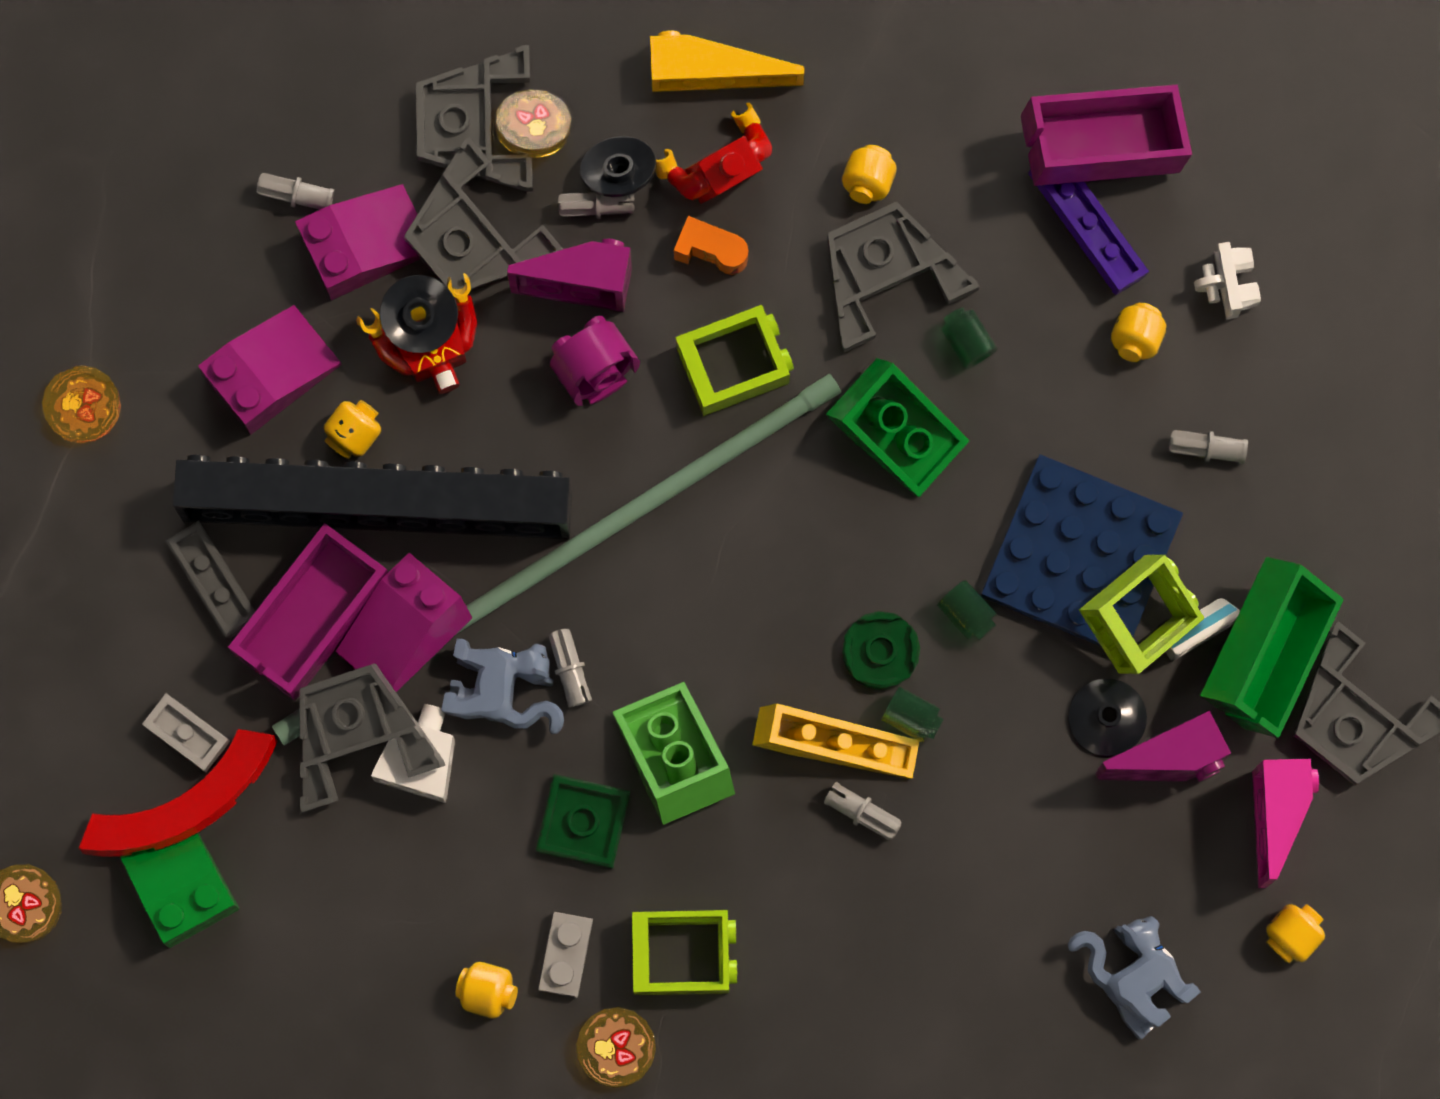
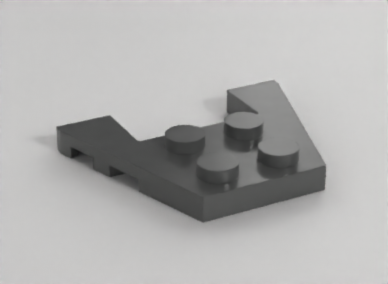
M529 45L517 47L515 51L501 56L494 55L485 58L484 62L464 69L460 67L416 83L418 161L447 168L464 139L469 136L491 162L489 166L475 177L522 191L533 192L532 154L492 155L491 84L530 83Z
M469 136L462 142L403 239L434 276L446 287L447 279L450 277L453 288H463L466 284L463 274L465 273L470 279L471 290L507 277L508 265L563 250V248L544 225H541L514 249L510 248L461 189L491 163Z
M897 201L828 232L827 239L840 338L844 352L876 338V333L860 303L861 301L928 270L932 272L947 304H951L979 291L980 286L972 276H969L957 264V261L948 252H945Z
M1338 621L1330 633L1293 737L1356 786L1440 733V702L1431 695L1406 726L1342 676L1343 671L1366 643Z
M371 664L300 688V739H303V762L300 763V778H303V797H300L302 812L339 801L327 764L328 760L392 739L397 740L408 778L446 766L441 755L376 664Z

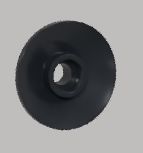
M619 136L608 138L594 145L583 157L580 171L584 184L592 192L605 197H622L633 194L645 187L653 178L657 163L655 154L647 143L634 137Z
M413 275L400 279L388 289L381 302L380 321L382 328L389 340L405 351L425 353L439 348L448 341L457 324L458 309L454 296L442 282L429 276ZM419 306L425 310L426 317L423 321L416 322L412 319L411 311L414 307Z
M1098 679L1086 684L1074 696L1069 708L1068 721L1075 740L1084 749L1099 756H1116L1133 748L1139 742L1146 728L1147 713L1142 698L1131 686L1116 679ZM1104 709L1114 710L1116 720L1113 722L1105 721L1102 717V711Z

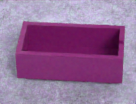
M1178 84L1033 96L1029 99L1020 115L1026 147H1032L1028 153L1034 186L1175 174L1182 171L1192 156Z
M324 523L228 648L235 657L262 676L263 674L267 681L296 701L300 696V688L307 686L344 639L378 583L388 573V570Z

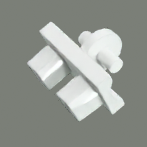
M1230 242L1219 243L1218 251L1214 252L1217 275H1215L1213 264H1205L1202 266L1204 277L1196 280L1194 286L1197 292H1207L1209 303L1220 301L1218 289L1221 290L1227 320L1238 318L1242 310L1258 306L1261 302L1257 282L1238 285L1237 273L1250 272L1254 268L1251 248H1231Z

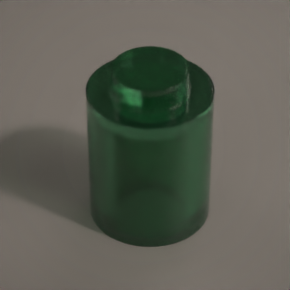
M961 307L944 318L946 325L943 326L941 331L965 369H970L982 363L998 350V347L973 309L965 311Z
M966 579L956 585L937 604L938 608L968 640L975 636L980 641L996 627L993 619L997 613Z
M899 686L881 721L923 743L926 736L931 739L935 738L944 719L938 716L941 708Z

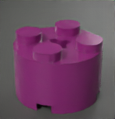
M603 316L592 318L585 324L582 331L572 337L569 335L561 337L551 347L554 355L550 361V367L578 406H583L582 400L588 399L590 404H594L609 397L628 382L624 375L630 368L636 373L640 366V360L613 322L606 321Z

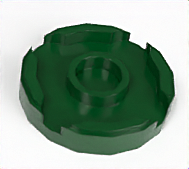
M877 611L863 615L852 624L844 637L842 655L845 667L854 680L867 688L886 690L898 687L911 677L918 665L920 644L917 633L902 617L895 613Z

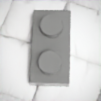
M167 693L142 723L145 728L204 772L208 771L230 742L225 736Z
M554 912L539 991L578 998L593 919Z

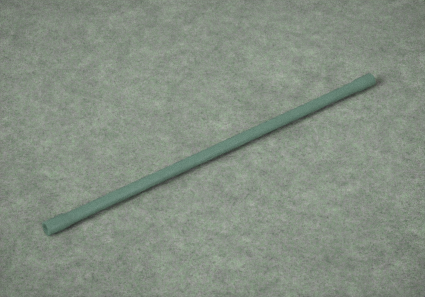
M827 374L802 390L798 396L467 604L466 606L472 619L458 633L800 416L817 409L839 395L841 390L831 374ZM300 708L272 725L273 730L284 746L300 736Z

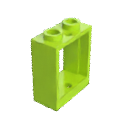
M762 305L675 337L676 349L703 416L789 384V371L794 370L791 357L786 348L780 350L775 338L780 335L778 325L772 313L769 315L765 314ZM756 323L775 370L714 393L696 345Z
M1144 555L1079 609L1118 673H1141L1205 619L1198 608L1197 598L1191 591L1186 589L1178 576L1179 570L1177 566L1166 555ZM1148 576L1171 612L1172 617L1137 645L1113 605Z
M728 910L632 912L634 995L729 993V984H737V960H729L728 944H736V920H728ZM718 924L719 982L650 983L649 926Z

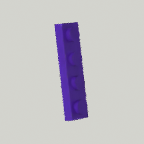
M1030 168L1028 175L1032 179V173ZM1085 182L1037 186L1115 296L1147 276L1149 270Z

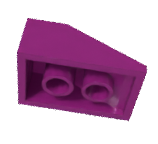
M403 184L329 205L295 221L299 234L331 300L420 260L418 255L403 239L418 215Z
M602 239L601 242L591 241L508 265L507 275L511 293L624 312L632 271L631 248L624 247L625 244L619 240Z
M295 305L231 340L198 365L203 377L249 434L252 435L342 364Z
M408 553L380 580L337 648L336 653L355 670L376 664L395 692H397L472 619V616L462 597L412 554Z
M1208 711L1104 761L1095 774L1098 780L1188 781L1196 777L1200 783L1220 773L1219 770L1225 767L1223 762L1231 752L1212 714Z

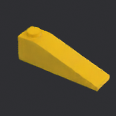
M662 31L658 33V36H650L652 92L804 85V66L692 35H680L677 31Z
M772 704L759 708L752 745L788 755L912 779L920 740L781 704Z

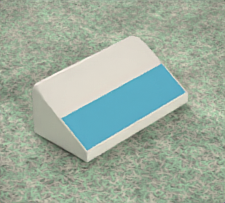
M1223 598L1217 599L1200 610L1205 619L1166 651V654L1170 660L1175 661L1233 626L1240 610Z

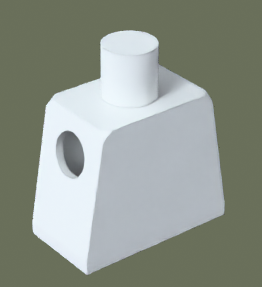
M424 704L418 724L441 755L446 766L408 778L397 740L392 739L388 741L373 769L371 777L375 782L446 803L455 739L452 735L440 731L445 717V713L441 711L442 708Z

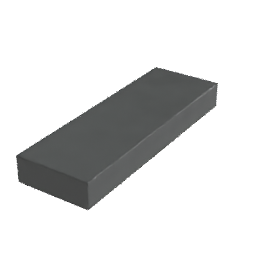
M197 521L166 540L223 635L228 640L242 630L255 613V610L200 521Z

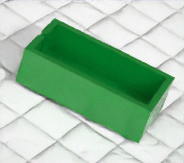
M1266 557L1200 696L1218 710L1225 712L1226 716L1242 728L1279 738L1344 599L1301 564Z

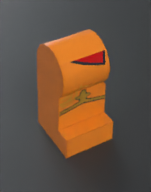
M688 216L674 248V260L688 265L691 257L695 256L716 264L719 270L725 274L734 275L743 271L747 266L749 250L747 243L740 236Z

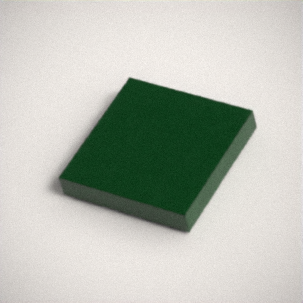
M554 774L536 852L613 869L631 792Z

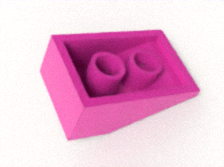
M1311 759L1263 760L1252 771L1258 888H1267L1278 879L1313 800V793H1318L1319 791L1318 770L1312 769Z

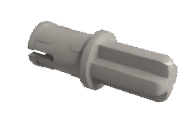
M262 173L257 183V194L290 202L291 207L294 208L298 204L321 210L332 205L335 189L332 188L328 189L304 183L300 177H297V180H292L267 173Z
M594 192L560 194L558 197V211L562 217L596 215V219H600V215L634 214L633 203H618L634 201V193L622 197H605Z
M1173 430L1170 435L1169 451L1172 453L1204 457L1205 462H1209L1210 458L1244 464L1248 448V440L1246 439L1240 440L1215 436L1213 431H1209L1208 434Z
M559 629L550 633L549 640L558 667L555 670V674L560 676L568 708L591 702L592 697L590 696L582 669L585 667L584 662H579L570 630Z
M835 782L832 786L833 791L830 790L826 796L825 805H829L853 819L855 826L860 823L887 840H892L896 836L902 823L900 819L872 804V798L868 797L865 800L841 786L840 783Z

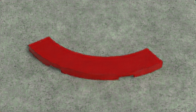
M238 729L231 745L218 764L204 779L181 796L163 805L137 813L123 815L92 813L79 850L85 855L101 857L128 856L132 852L150 848L155 850L162 849L200 832L228 812L237 803L235 800L246 790L249 784L255 783L270 760L278 742L277 739L271 734Z

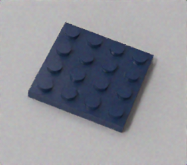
M1039 454L981 597L1101 646L1079 609L1144 555H1167L1183 512ZM1148 576L1113 605L1132 637L1135 634L1154 587Z

